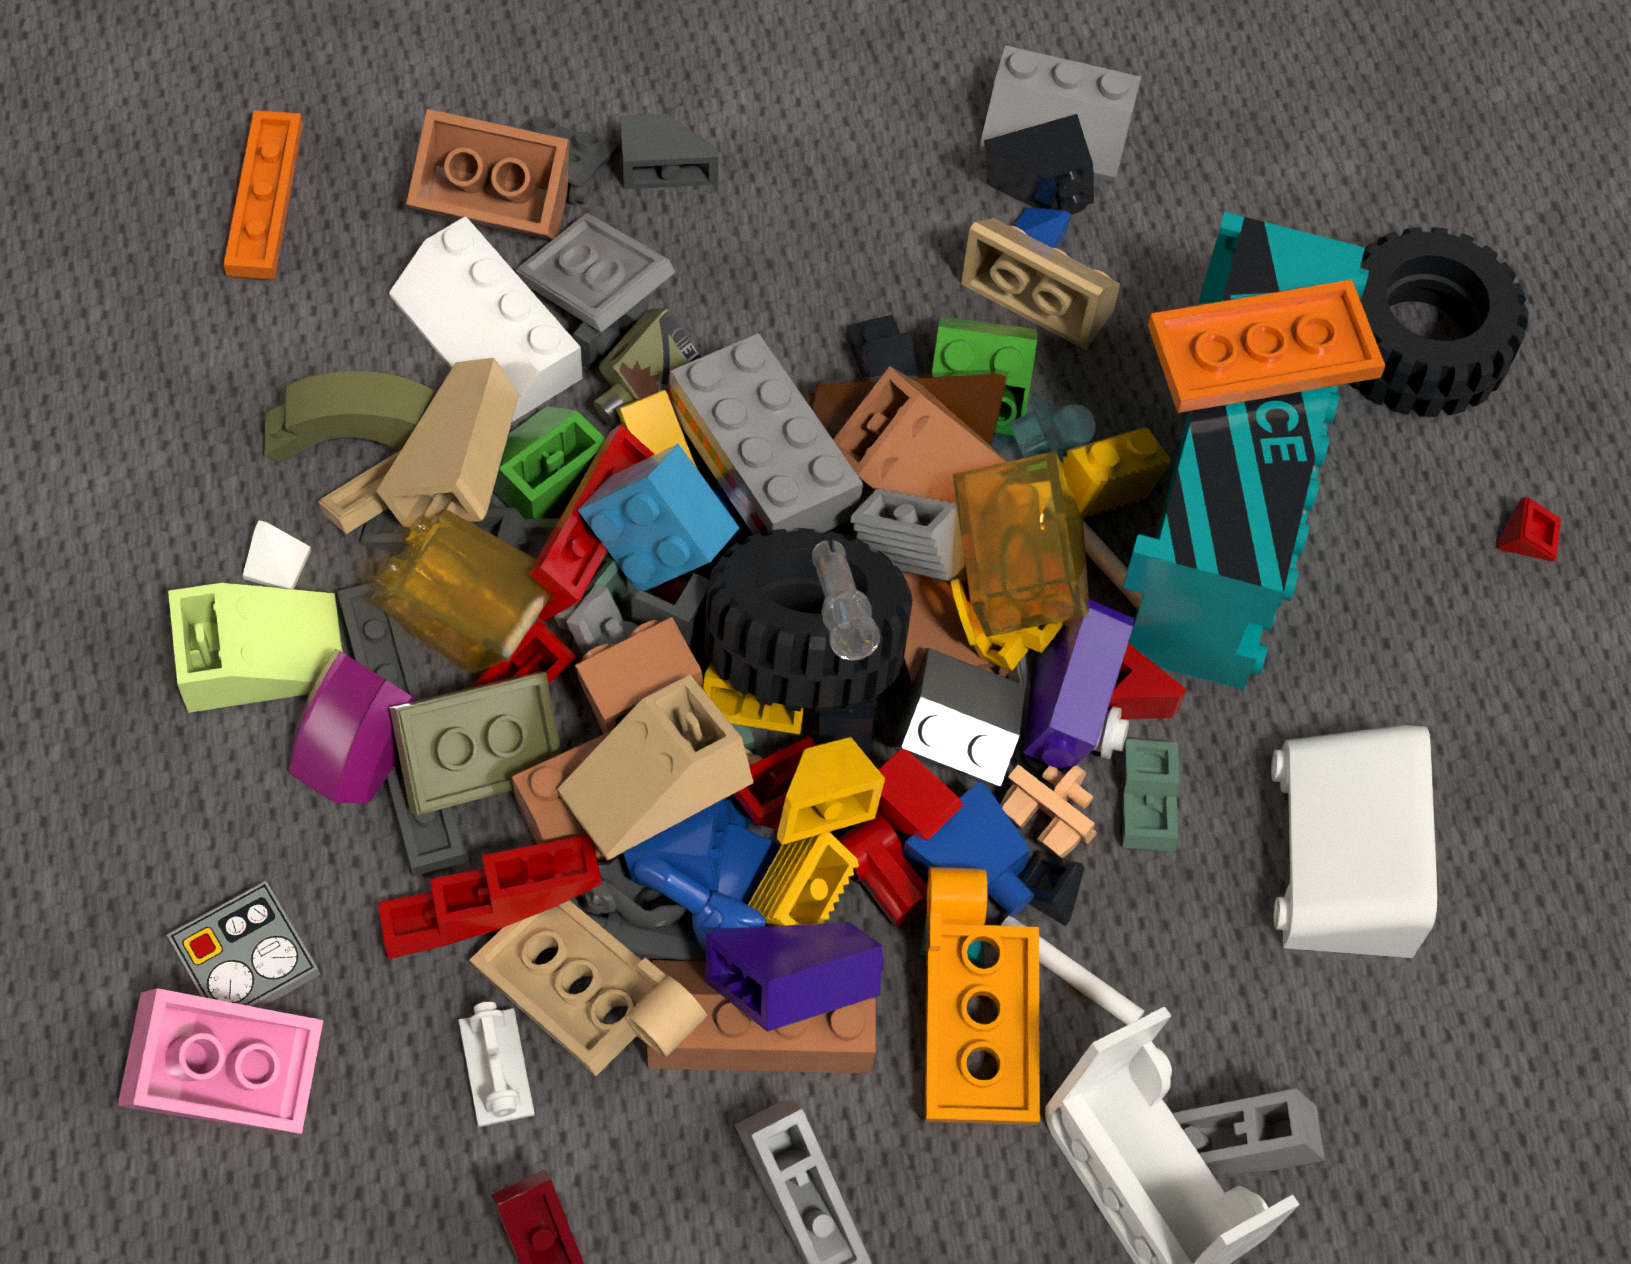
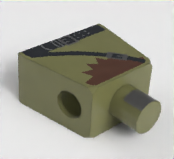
M667 308L649 309L600 363V372L611 385V388L596 399L593 405L601 418L611 426L620 420L616 408L659 390H666L669 397L670 371L701 358Z

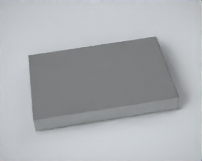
M589 213L584 214L515 270L520 279L529 288L601 333L675 273L669 259Z

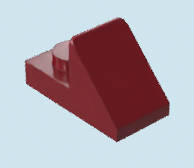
M545 1169L491 1194L501 1219L500 1226L518 1264H584L553 1183Z

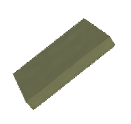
M537 671L389 707L410 813L414 815H421L514 790L512 776L562 754L546 672Z

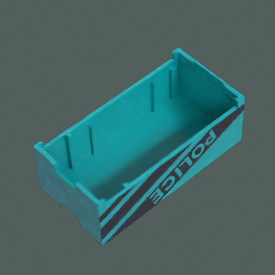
M1224 212L1197 306L1346 280H1353L1361 300L1369 270L1360 268L1365 247ZM1338 385L1188 412L1156 537L1151 538L1138 534L1123 584L1125 589L1143 593L1135 616H1129L1134 619L1128 643L1158 667L1241 690L1245 689L1251 673L1260 676L1268 645L1260 644L1262 630L1271 631L1277 608L1281 606L1283 600L1291 601L1299 574V570L1295 569L1298 555H1302L1310 525L1305 523L1308 511H1312L1320 484V480H1317L1316 477L1319 467H1322L1330 441V437L1326 436L1329 424H1332L1340 398V394L1336 393Z

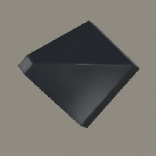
M1038 851L1020 878L1034 893V897L1029 905L1060 924L1067 926L1072 917L1085 869L1082 863Z

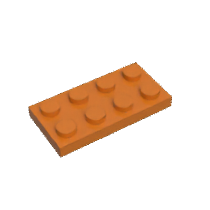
M1353 280L1151 313L1148 322V328L1177 413L1381 378L1385 368V363Z

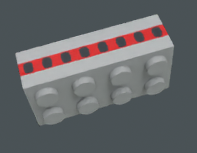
M759 333L670 371L669 399L679 424L753 535L759 533L761 536H767L771 530L785 529L786 532H798L799 528L814 529V533L822 534L851 520L852 514L859 508L863 482Z

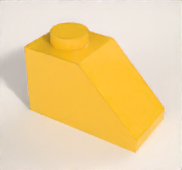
M852 737L820 744L804 750L785 797L777 833V839L782 845L875 819L885 777Z

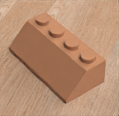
M652 960L653 965L664 974L679 982L705 1010L707 1018L667 1058H663L647 1045L648 1069L872 1074L876 1054V997L767 1032L705 982L706 962Z

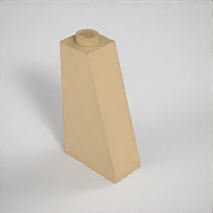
M495 358L455 362L376 492L403 527L483 521L486 516L519 393Z

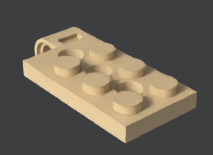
M570 900L552 909L503 927L469 960L477 972L595 1076L636 1036L660 1056L667 1058L707 1018V1014L702 1006L679 982L664 974L646 958L643 960L638 958ZM550 947H558V952L551 961L541 965L535 964L537 956L543 950ZM583 976L593 977L591 984L586 990L578 994H569V989L574 981ZM617 1006H628L625 1016L620 1021L614 1024H603L606 1014L611 1009Z

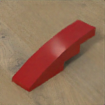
M587 834L482 855L484 868L430 879L432 892L378 902L388 960L447 946L501 929L552 909L602 885L593 840Z

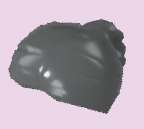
M624 854L617 856L612 862L599 863L602 885L581 894L584 905L590 913H620L631 924L647 929L667 927L680 919L688 911L670 898L633 882Z

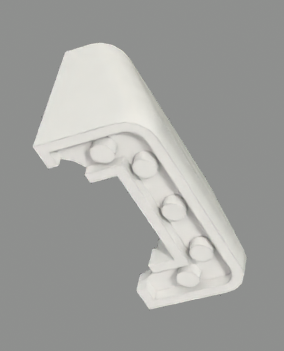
M1399 725L1286 740L1281 750H1274L1271 763L1272 781L1280 782L1281 791L1288 793L1290 884L1286 890L1285 897L1276 898L1273 914L1274 928L1283 930V948L1413 958L1430 933L1437 912L1431 744L1428 728L1425 726Z

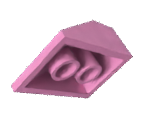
M158 988L141 992L117 1106L173 1116L302 1134L323 1020Z

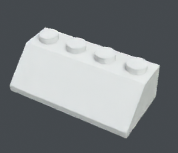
M466 216L427 238L389 292L391 299L451 369L455 362L495 358L519 393L512 422L583 379L581 347Z

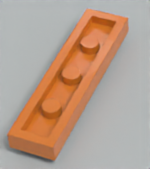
M253 111L224 260L226 276L275 280L303 130L301 113Z

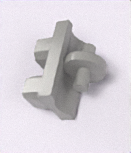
M597 584L578 603L554 616L559 628L571 631L574 637L571 651L577 656L575 658L577 663L582 662L583 656L597 646L603 644L614 646L630 638L633 630L638 627L633 622L623 621L609 589Z

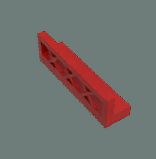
M622 424L609 432L528 574L545 588L532 611L543 622L581 600L607 552V549L581 516L578 509L610 476L655 455Z

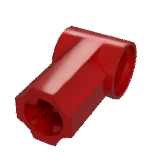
M876 814L875 819L861 823L837 839L858 859L859 867L853 868L854 876H849L850 880L857 884L862 882L895 927L908 923L927 908V886L903 856L901 842L885 818Z

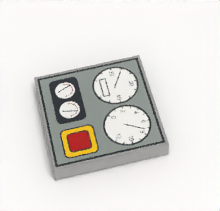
M267 881L167 934L171 945L201 997L262 1008L320 975L315 962Z

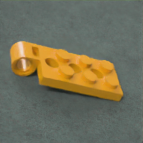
M930 867L927 882L925 1122L1038 1125L1040 1122L1039 927L984 925L987 911L986 869ZM977 941L990 943L997 951V963L991 968L986 969L974 966L968 959L967 954L968 947L972 943ZM979 995L989 997L997 1006V1019L989 1024L976 1023L967 1012V1002ZM976 1051L990 1053L997 1061L998 1071L996 1076L989 1080L974 1078L967 1069V1058L971 1053Z

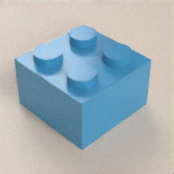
M679 443L610 476L578 509L581 516L636 590L642 591L651 589L710 563L739 529V526Z

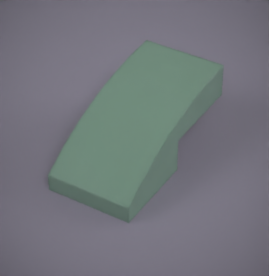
M1125 739L1122 783V848L1176 851L1178 843L1177 794L1180 786L1178 742Z

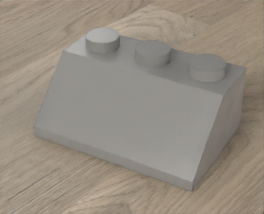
M1005 45L994 81L979 150L985 151L984 140L1077 114L1093 162L1094 177L1115 182L1136 103L1141 76Z

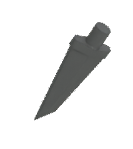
M585 913L636 956L706 962V956L692 929L675 924L662 928L647 929L631 924L620 913H609L608 917Z

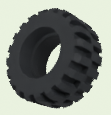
M1422 227L1407 228L1403 230L1401 236L1395 231L1379 237L1377 244H1368L1364 249L1360 268L1369 270V274L1360 301L1385 363V368L1381 378L1353 382V384L1358 389H1361L1363 386L1371 391L1369 398L1380 405L1383 404L1384 400L1396 404L1395 411L1409 414L1411 409L1421 410L1422 417H1438L1441 409H1446L1448 415L1465 412L1469 403L1472 407L1478 406L1488 399L1491 392L1497 391L1504 381L1525 337L1524 331L1528 325L1529 313L1524 305L1526 296L1520 283H1513L1516 274L1507 262L1501 264L1496 260L1497 252L1487 245L1481 248L1474 244V237L1461 233L1459 237L1448 234V229L1433 227L1431 232H1422ZM1402 302H1422L1436 306L1450 314L1461 325L1467 337L1453 341H1438L1419 336L1408 330L1396 319L1390 306Z
M799 528L798 532H786L785 529L771 530L767 536H761L758 533L747 537L742 544L736 543L730 547L714 564L711 570L703 633L704 650L712 666L724 681L730 679L733 689L743 695L747 693L755 695L756 700L769 706L773 703L785 705V710L801 712V708H815V712H831L833 707L842 706L844 710L856 707L862 702L863 698L870 701L881 694L885 688L895 681L900 673V668L903 666L911 616L912 593L907 580L898 566H893L889 557L880 550L873 552L867 543L858 539L850 541L844 539L840 533L828 531L827 534L814 533V529Z

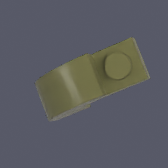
M369 371L331 372L295 381L286 386V402L265 412L264 455L275 461H284L320 442L349 437L377 441L396 451H400L437 392L407 378Z

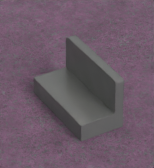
M694 573L675 605L638 589L632 597V622L640 626L651 620H658L661 623L673 617L696 659L704 645L703 633L709 579Z

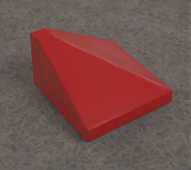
M1525 496L1519 500L1497 541V549L1551 562L1556 561L1561 518Z

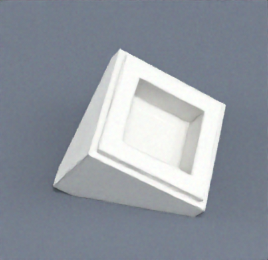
M259 520L254 530L243 578L273 588L294 589L311 552V548L271 524Z

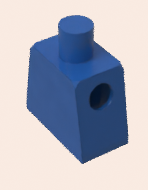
M981 780L960 797L963 806L928 841L914 836L906 840L903 856L916 873L926 882H928L930 867L986 869L987 900L992 897L1010 917H1013L1020 913L1034 897V893L1017 877L1026 867L1030 850L1028 844L1003 808Z

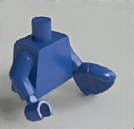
M734 794L730 795L728 799L724 798L621 853L625 856L633 882L670 898L692 912L694 934L705 956L706 932L716 929L765 927L766 919L757 910L740 900L718 892L728 824L737 825L747 830L752 822V818Z

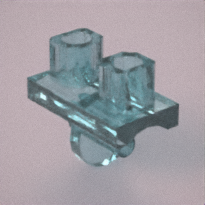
M1043 392L1029 398L1034 412L1009 422L1031 475L1055 465L1059 468V463L1063 462V456H1067V447L1076 448L1083 446L1092 439L1095 434L1096 424L1094 416L1088 408L1076 404L1067 405L1058 410L1053 417Z

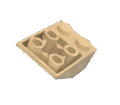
M688 675L643 698L558 788V792L606 860H609L754 782L742 737L693 677Z

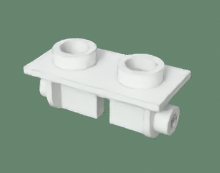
M495 1002L477 1004L474 1007L475 1015L459 1019L478 1127L534 1116L514 1008L500 1011L497 1010Z

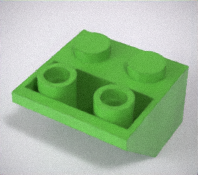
M940 316L932 373L995 369L1009 371L995 433L1023 437L1037 346V329Z
M546 406L508 434L493 491L510 508H516L524 519L556 518L565 511L606 438L578 411Z

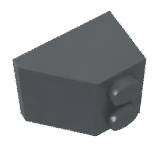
M927 648L890 747L897 750L903 748L917 758L979 782L982 780L984 784L1001 786L1020 735L1026 686L932 648Z

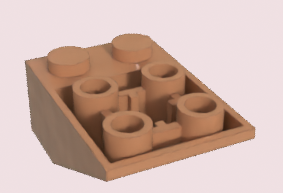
M891 366L833 439L858 477L874 490L884 488V491L891 489L892 493L899 491L900 494L907 492L908 496L915 494L916 497L923 495L924 499L929 497L932 500L940 499V502L948 500L949 504L956 502L966 531L970 529L1016 470L925 387Z

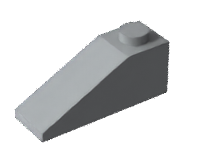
M1297 1088L1172 1113L1212 1174L1272 1171L1325 1161L1317 1106Z
M784 1099L735 1124L754 1170L804 1263L872 1264L803 1108Z

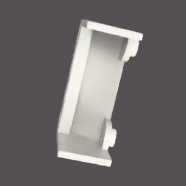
M1163 1007L1090 1045L1046 1105L1045 1117L1047 1126L1059 1148L1135 1264H1230L1264 1241L1300 1204L1294 1195H1291L1268 1208L1265 1201L1258 1194L1251 1192L1245 1187L1236 1186L1224 1192L1162 1099L1170 1088L1172 1068L1167 1056L1163 1051L1155 1047L1152 1040L1171 1017L1167 1009Z

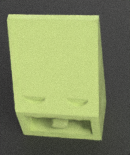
M216 583L168 591L177 684L188 713L310 694L334 650L337 649L343 652L335 593L230 583Z

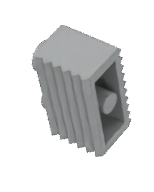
M884 488L875 490L851 516L850 522L855 523L854 531H858L857 539L867 543L871 551L877 552L880 550L888 556L893 566L897 565L902 573L911 572L929 576L936 582L951 581L975 555L956 502L949 504L948 500L940 502V499L932 500L931 497L924 499L923 495L916 497L915 494L908 496L907 492L900 494L899 491L892 493L891 489L884 491Z

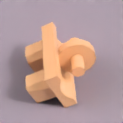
M1017 765L1008 776L1011 787L1005 794L1000 806L1012 823L1021 830L1038 809L1051 817L1053 820L1037 839L1038 843L1051 854L1064 858L1080 841L1088 845L1097 834L1093 829L1095 823L1067 802L1071 799L1085 809L1094 797L1080 787L1086 776V771L1078 765L1070 769L1066 775L1052 766L1045 770L1042 777L1056 787L1054 791L1020 765Z

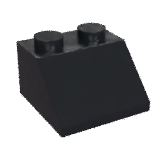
M1077 114L984 140L987 175L991 187L1033 208L1065 210L1071 213V215L1081 212L1088 204L1094 203L1093 162Z

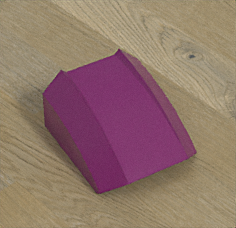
M335 649L321 671L302 712L294 736L289 773L334 803L366 804L372 801L399 760L389 707L418 700L343 652Z

